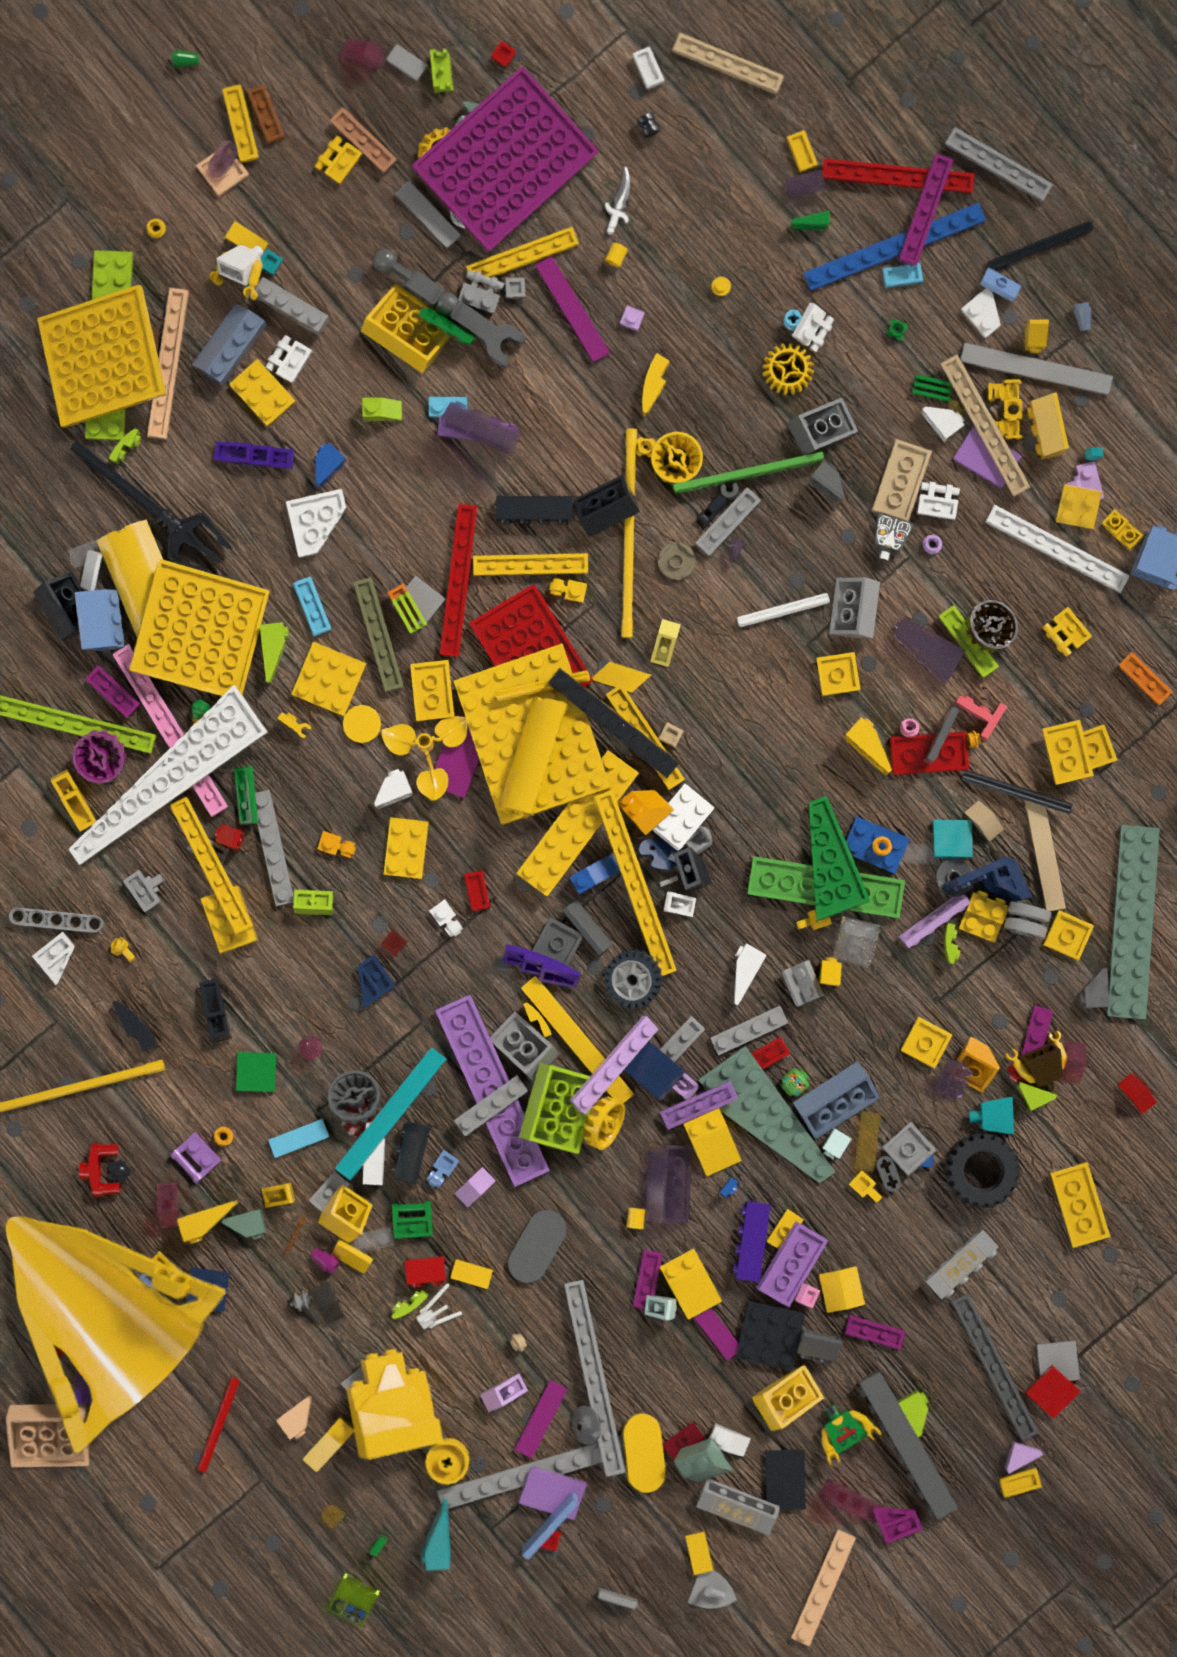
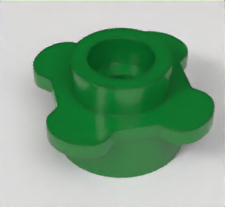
M892 319L886 334L901 341L904 338V332L908 329V325L897 319Z

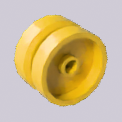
M444 1438L443 1442L433 1444L426 1458L427 1471L432 1479L439 1483L452 1484L463 1478L469 1465L468 1450L463 1443L453 1438ZM447 1457L451 1458V1463L449 1464L444 1461Z

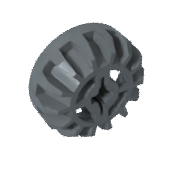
M354 1070L342 1073L329 1087V1106L333 1114L344 1123L346 1121L351 1122V1124H356V1122L360 1121L363 1123L367 1122V1118L370 1116L374 1117L377 1108L381 1105V1092L378 1084L372 1076L365 1072ZM369 1099V1104L364 1111H362L361 1108L363 1107L365 1101ZM346 1109H358L360 1113H351L348 1112Z

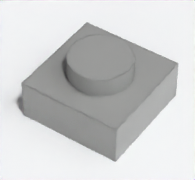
M506 278V299L525 298V278Z

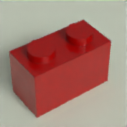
M444 1256L405 1260L407 1285L412 1284V1288L422 1287L423 1283L431 1282V1285L443 1284L442 1281L446 1280Z

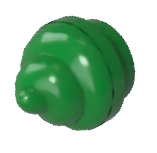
M201 699L193 702L191 706L193 719H200L211 707Z

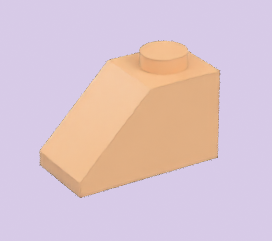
M310 1395L276 1420L289 1439L293 1437L298 1439L306 1433L304 1429L308 1425L312 1400Z

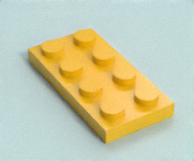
M1088 1162L1051 1172L1050 1176L1072 1248L1110 1237Z

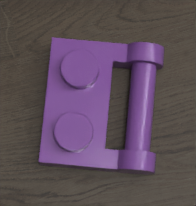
M196 1132L170 1155L173 1160L176 1159L187 1171L195 1184L222 1161ZM184 1150L203 1169L200 1173L182 1156L181 1153Z

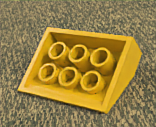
M395 284L368 314L361 329V332L422 374L433 363L452 336V334L444 333L440 330V327L435 324L432 325L420 317L418 314L422 308L431 307L398 284Z

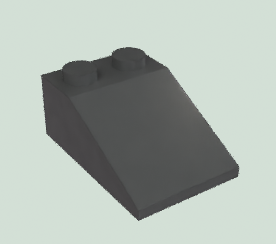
M842 398L800 414L788 422L803 456L817 452L858 432Z

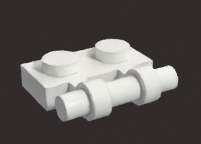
M809 303L792 336L805 346H809L812 342L810 350L817 352L818 348L822 347L825 335L827 332H830L834 318L827 316L824 321L823 318L826 313L816 304ZM820 327L821 329H820V331L818 332V334H817V336H816L815 333H816V331L818 330V328Z
M284 335L283 339L277 343V348L273 355L269 356V362L265 368L272 371L275 365L278 366L279 369L276 374L293 384L310 357L312 350L297 341L294 342L292 347L289 346L288 343L291 338ZM284 351L288 352L283 361L279 360Z
M922 482L921 490H927L928 495H920L917 514L955 520L958 500L951 499V495L959 496L960 488H955L953 485L948 484L946 486L937 485L936 482ZM934 492L945 493V498L935 497Z

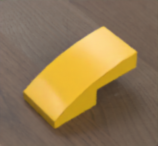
M234 221L225 236V239L237 246L243 245L250 249L259 246L263 252L268 246L266 241Z
M525 1003L524 1007L530 1022L538 1020L544 1037L552 1035L547 1023L538 1011L530 1004Z

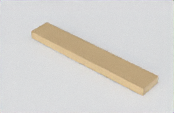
M679 33L672 50L674 53L776 95L784 78V75L682 33Z
M1024 800L1045 910L1065 909L1046 807Z

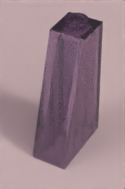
M906 617L902 621L898 620L893 629L896 631L894 637L945 686L965 650Z

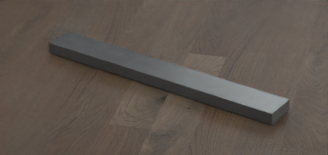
M969 1293L952 1300L951 1303L1020 1440L1024 1441L1038 1434L1039 1431Z

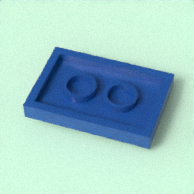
M856 817L846 843L852 857L895 874L910 838ZM881 836L887 837L892 843L891 851L885 856L877 855L873 850L874 840ZM880 843L878 847L879 849L884 850L886 848V845L884 843Z

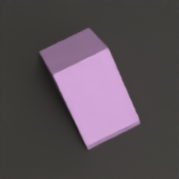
M684 1073L672 1088L687 1100L692 1097L700 1086Z
M482 1167L455 1195L468 1208L496 1180Z
M1012 1441L1005 1469L1008 1473H1011L1042 1456L1043 1453L1037 1448Z

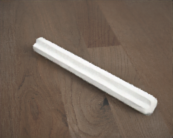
M824 593L743 615L737 618L739 627H744L825 605L830 602L828 594Z

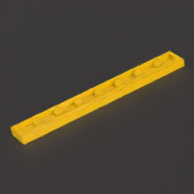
M187 796L170 804L235 935L239 936L254 928Z
M536 976L533 977L521 989L593 1074L605 1058L545 986L538 981L539 979ZM620 1076L606 1090L613 1099L622 1103L634 1095Z

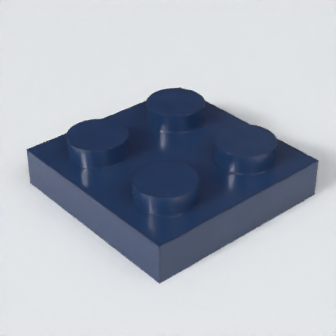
M191 1267V1277L225 1290V1295L213 1309L225 1311L230 1272ZM187 1293L186 1304L199 1298Z

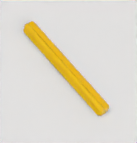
M588 671L569 674L579 683L590 681ZM549 679L497 690L496 698L498 701L553 690L554 688L547 683Z

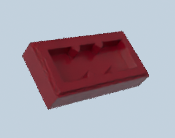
M693 1421L663 1442L662 1445L674 1460L680 1449L700 1442L705 1436Z

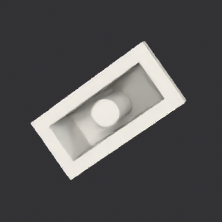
M925 407L921 411L923 417L944 442L964 426L962 423L964 420L958 412L954 413L953 410Z
M716 1423L708 1438H713L719 1449L739 1456H744L751 1439Z

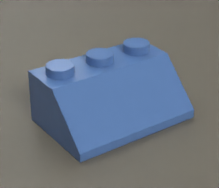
M103 589L75 592L82 650L108 651L124 647L117 590Z

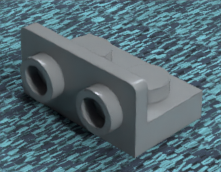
M809 960L782 971L784 980L797 1007L824 996Z

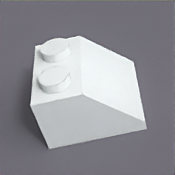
M398 769L388 773L389 777L384 779L374 802L377 809L413 796L404 771L400 772Z

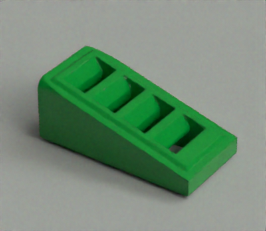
M830 211L792 219L790 228L828 230Z

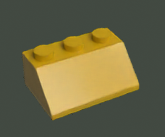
M1056 392L1031 401L1029 407H1027L1028 417L1032 418L1033 422L1031 426L1033 437L1036 436L1037 444H1035L1036 453L1040 455L1041 460L1062 456L1069 449Z

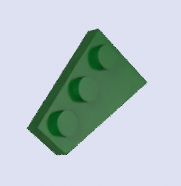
M429 307L422 308L418 314L428 323L440 327V330L444 333L458 337L457 341L464 345H467V343L473 344L477 338Z

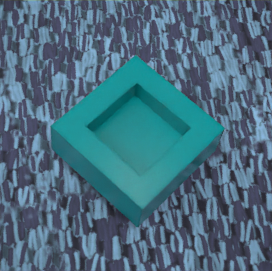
M266 249L261 257L262 269L274 276L284 260Z

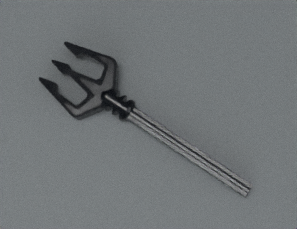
M76 440L71 445V451L154 516L156 524H163V529L168 528L167 532L170 535L167 556L171 561L207 572L203 565L194 566L180 555V550L183 544L186 543L202 551L206 558L220 564L222 563L215 552L208 550L194 533V530L201 524H204L217 535L218 544L230 550L233 549L207 514L198 513L183 519H175V514L170 515L168 508L162 509L80 442Z

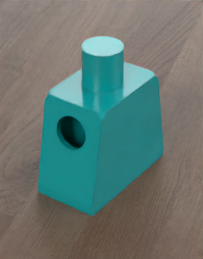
M1012 1097L981 1102L979 1104L980 1111H969V1122H980L981 1130L1014 1134Z

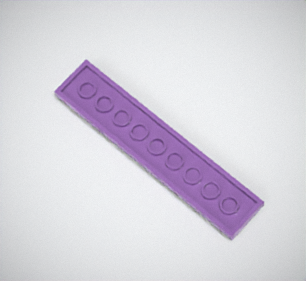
M468 995L435 1011L478 1104L506 1084L509 1079L471 995ZM518 1099L486 1121V1125L514 1187L550 1171L538 1143L519 1137L525 1114Z

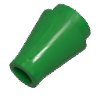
M179 49L172 51V66L182 68L199 65V53H191Z

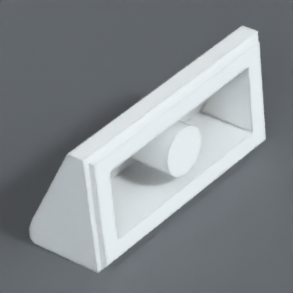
M88 550L80 585L81 588L88 591L95 590L102 553Z

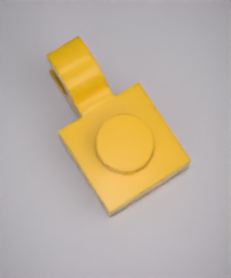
M282 712L278 717L282 723L296 731L301 738H306L302 734L303 728L312 729L309 724H298L296 722L297 718L289 712L286 715Z
M815 910L807 912L809 918L796 922L798 929L811 925L813 931L832 924L830 917L816 922Z
M862 1170L849 1183L862 1197L868 1194L876 1203L882 1198L873 1189L876 1183Z

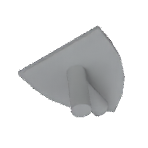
M710 1571L698 1574L688 1603L702 1608H720L733 1603L737 1599L727 1580L719 1573Z

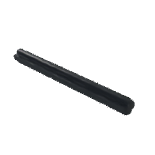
M1091 221L1084 222L989 260L987 267L996 270L1089 233L1093 230V225Z
M964 770L961 777L963 781L1063 813L1070 814L1073 808L1072 803L969 770Z

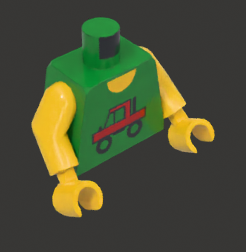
M835 1404L825 1409L830 1419L823 1423L825 1427L822 1429V1446L828 1456L827 1459L830 1466H833L831 1459L837 1458L840 1463L838 1454L869 1435L872 1440H875L872 1436L875 1431L881 1435V1431L874 1427L865 1415L857 1411L845 1409L839 1412Z

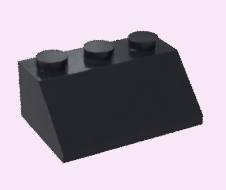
M624 474L573 499L579 523L588 537L599 534L601 531L640 512L636 498Z
M72 572L44 581L33 591L61 641L80 634L75 592H83Z
M412 1121L403 1124L401 1135L404 1136L403 1142L398 1143L396 1154H399L398 1162L394 1161L391 1173H395L394 1178L412 1184L417 1183L431 1126Z

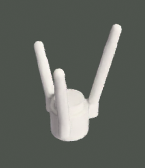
M446 1284L424 1308L419 1310L421 1314L416 1318L423 1329L433 1328L440 1323L462 1315L460 1311L436 1320V1316L448 1308L447 1305L434 1313L431 1309L427 1311L445 1292L449 1284Z

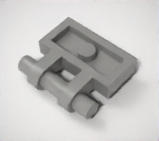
M468 270L466 277L473 281L471 285L463 284L458 301L494 314L500 295L493 293L494 288L502 290L504 283L498 281V278H489L481 275V272ZM478 282L489 285L488 290L478 288Z

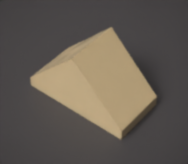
M977 801L964 812L989 842L1004 830L995 814L980 801Z

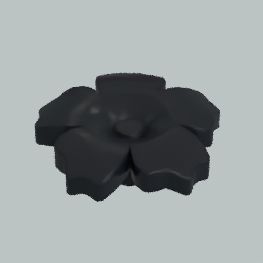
M121 1159L116 1161V1164L111 1162L108 1165V1171L111 1172L108 1174L110 1180L116 1181L118 1179L119 1183H124L125 1179H127L126 1175L131 1174L129 1166H125L126 1161Z

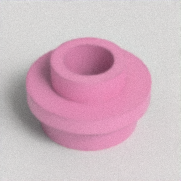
M906 719L901 723L900 731L906 737H914L919 732V724L914 719ZM907 727H911L913 730L910 731V730H907L906 728H907Z

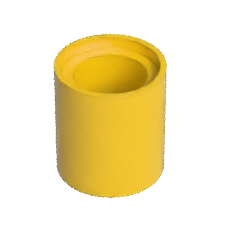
M613 242L605 261L619 268L628 249L621 244Z
M628 1208L626 1227L644 1229L646 1209Z

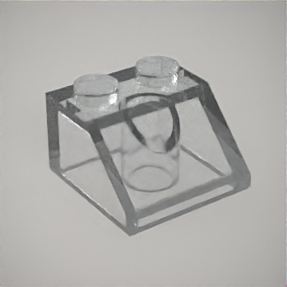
M842 916L832 958L869 968L877 945L880 925Z

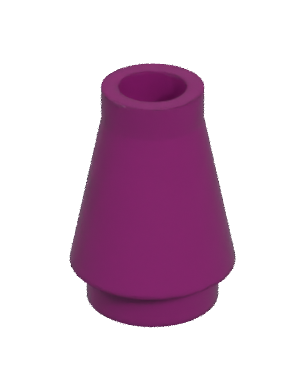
M315 1248L310 1255L325 1273L332 1274L340 1263L337 1257L318 1248Z

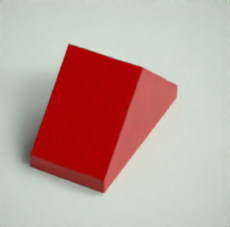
M1130 1073L1117 1084L1142 1115L1157 1103L1148 1087L1133 1073Z

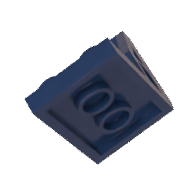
M1007 856L944 883L946 890L953 888L955 892L981 880L986 891L1008 903L1019 902L1032 896L1016 860Z

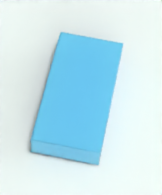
M920 263L916 267L902 265L882 269L885 288L923 283Z

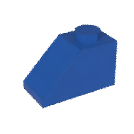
M330 442L327 445L323 444L317 450L316 484L319 488L347 462L346 458Z

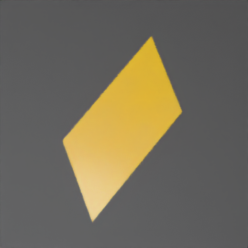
M609 662L592 678L594 681L612 687H618L622 684L626 691L632 693L651 675Z

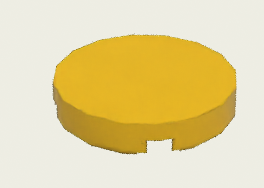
M354 706L344 716V732L354 742L368 743L374 740L380 732V717L376 710L370 706Z

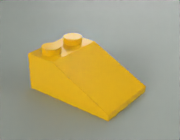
M861 717L843 739L886 776L892 769L877 732L873 728L874 724L869 719Z
M719 1108L683 1123L706 1176L742 1161Z
M235 1200L177 1219L183 1241L189 1240L190 1244L201 1241L203 1239L202 1236L217 1225L238 1204V1201Z
M694 1249L660 1267L688 1320L722 1302Z
M802 1365L754 1395L752 1399L770 1430L774 1431L786 1427L824 1399L806 1366Z

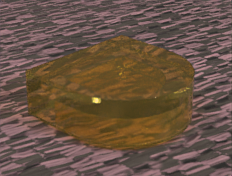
M328 1505L322 1512V1519L333 1529L346 1513L336 1505Z

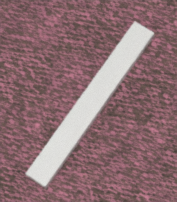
M996 505L993 506L985 522L1118 593L1122 592L1129 578L1128 574Z

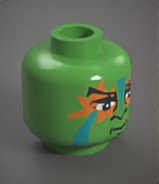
M792 1068L781 1078V1087L790 1097L792 1095L798 1097L809 1088L807 1080L810 1077L803 1069L799 1071L796 1068Z

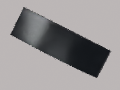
M219 979L199 982L205 1017L208 1022L212 1042L216 1043L232 1039Z
M119 1001L112 1002L128 1038L136 1035L143 1052L159 1046L152 1031L135 1012Z

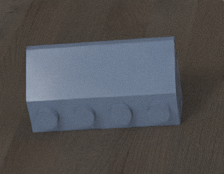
M235 304L192 366L224 387L267 327L265 320L252 311Z
M857 1061L793 1102L814 1138L817 1139L880 1099V1096L868 1074Z

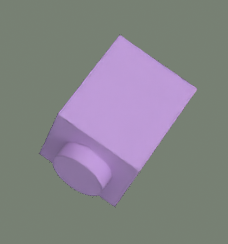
M516 1374L480 1394L488 1412L503 1407L528 1390L520 1374Z

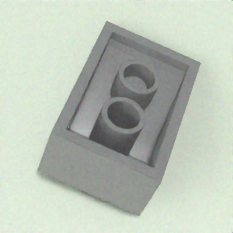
M516 1012L490 1037L492 1043L533 1082L536 1078L540 1062L550 1065L560 1054L553 1045Z

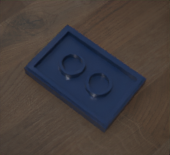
M650 1041L644 1045L624 1069L660 1101L686 1072Z

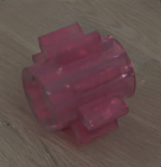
M308 1035L307 1039L303 1038L298 1047L299 1051L302 1052L300 1056L309 1060L319 1057L323 1050V1046L320 1044L321 1040Z

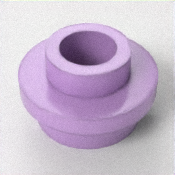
M929 535L923 541V548L929 554L939 552L942 547V541L936 535ZM929 542H935L936 546L931 548Z

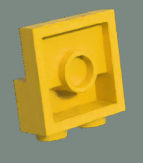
M977 891V894L972 893L969 899L970 904L965 909L958 929L995 943L1009 906L1002 899L995 898V901L989 899L987 893Z

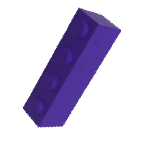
M747 1201L746 1205H742L741 1216H744V1223L739 1225L738 1235H741V1243H737L736 1254L739 1257L738 1262H734L733 1274H736V1279L760 1282L770 1204Z

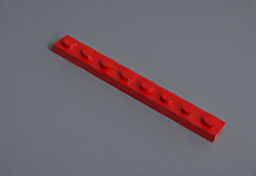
M824 158L822 179L923 189L930 169ZM949 171L943 191L972 194L975 173Z
M458 504L440 655L459 657L478 508L474 505Z

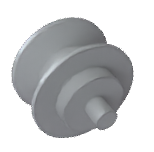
M302 1290V1295L299 1296L294 1293L293 1302L290 1305H295V1308H298L300 1312L303 1306L309 1309L310 1300L313 1299V1296H309L304 1290Z

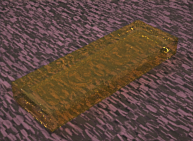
M861 1111L854 1169L874 1172L881 1114Z

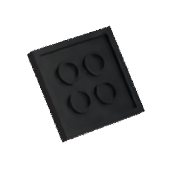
M748 1300L735 1358L793 1371L805 1313Z

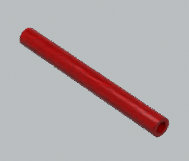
M231 1377L197 1468L202 1472H206L240 1382L238 1378Z

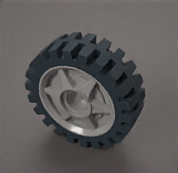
M629 950L617 955L609 963L604 975V984L607 987V993L611 995L610 998L613 1001L616 1000L618 1005H624L623 1007L640 1008L655 999L662 987L663 975H661L662 970L661 967H658V962L653 960L654 957L647 955L644 951L640 952V950ZM630 975L637 977L638 981L636 984L630 981Z

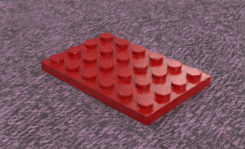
M535 584L469 622L495 666L563 644L572 673L588 671ZM590 674L589 682L580 683L584 687L594 682Z

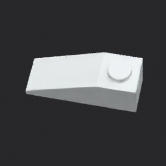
M745 944L744 947L740 946L735 954L738 957L735 971V1005L740 1003L766 957V954L748 944Z

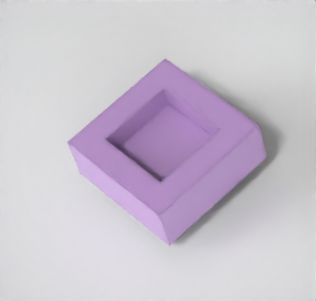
M627 306L620 325L638 331L645 312Z

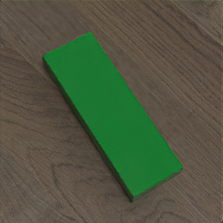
M253 767L235 768L234 774L240 826L257 824L258 816Z

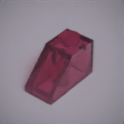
M346 39L340 57L365 67L379 68L383 61L385 50L370 40Z
M177 1181L157 1184V1214L161 1228L179 1226L177 1219L180 1218V1204Z

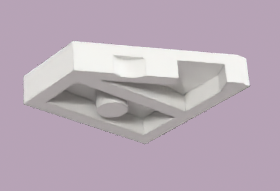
M988 288L961 309L985 339L1000 327L993 292Z
M62 931L32 955V957L56 985L75 946Z

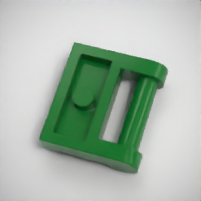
M431 1201L402 1205L392 1203L394 1238L433 1236ZM425 1211L426 1215L424 1217L399 1218V1212Z

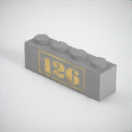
M264 277L255 289L258 294L257 300L318 336H321L330 321L328 315Z
M980 1229L924 1281L940 1299L944 1297L947 1299L954 1293L953 1288L958 1284L960 1286L969 1279L967 1276L972 1271L975 1273L983 1266L982 1262L986 1258L990 1260L997 1254L996 1249L998 1246L983 1229Z
M708 1478L699 1494L696 1506L704 1511L766 1535L770 1534L779 1511V1506Z

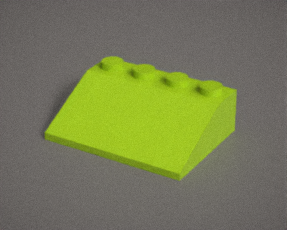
M540 1062L519 1137L579 1154L584 1137V1123L587 1122V1114L590 1115L591 1108L585 1115L581 1114L569 1100L590 1076Z

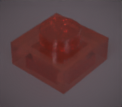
M393 929L381 944L396 956L408 941Z

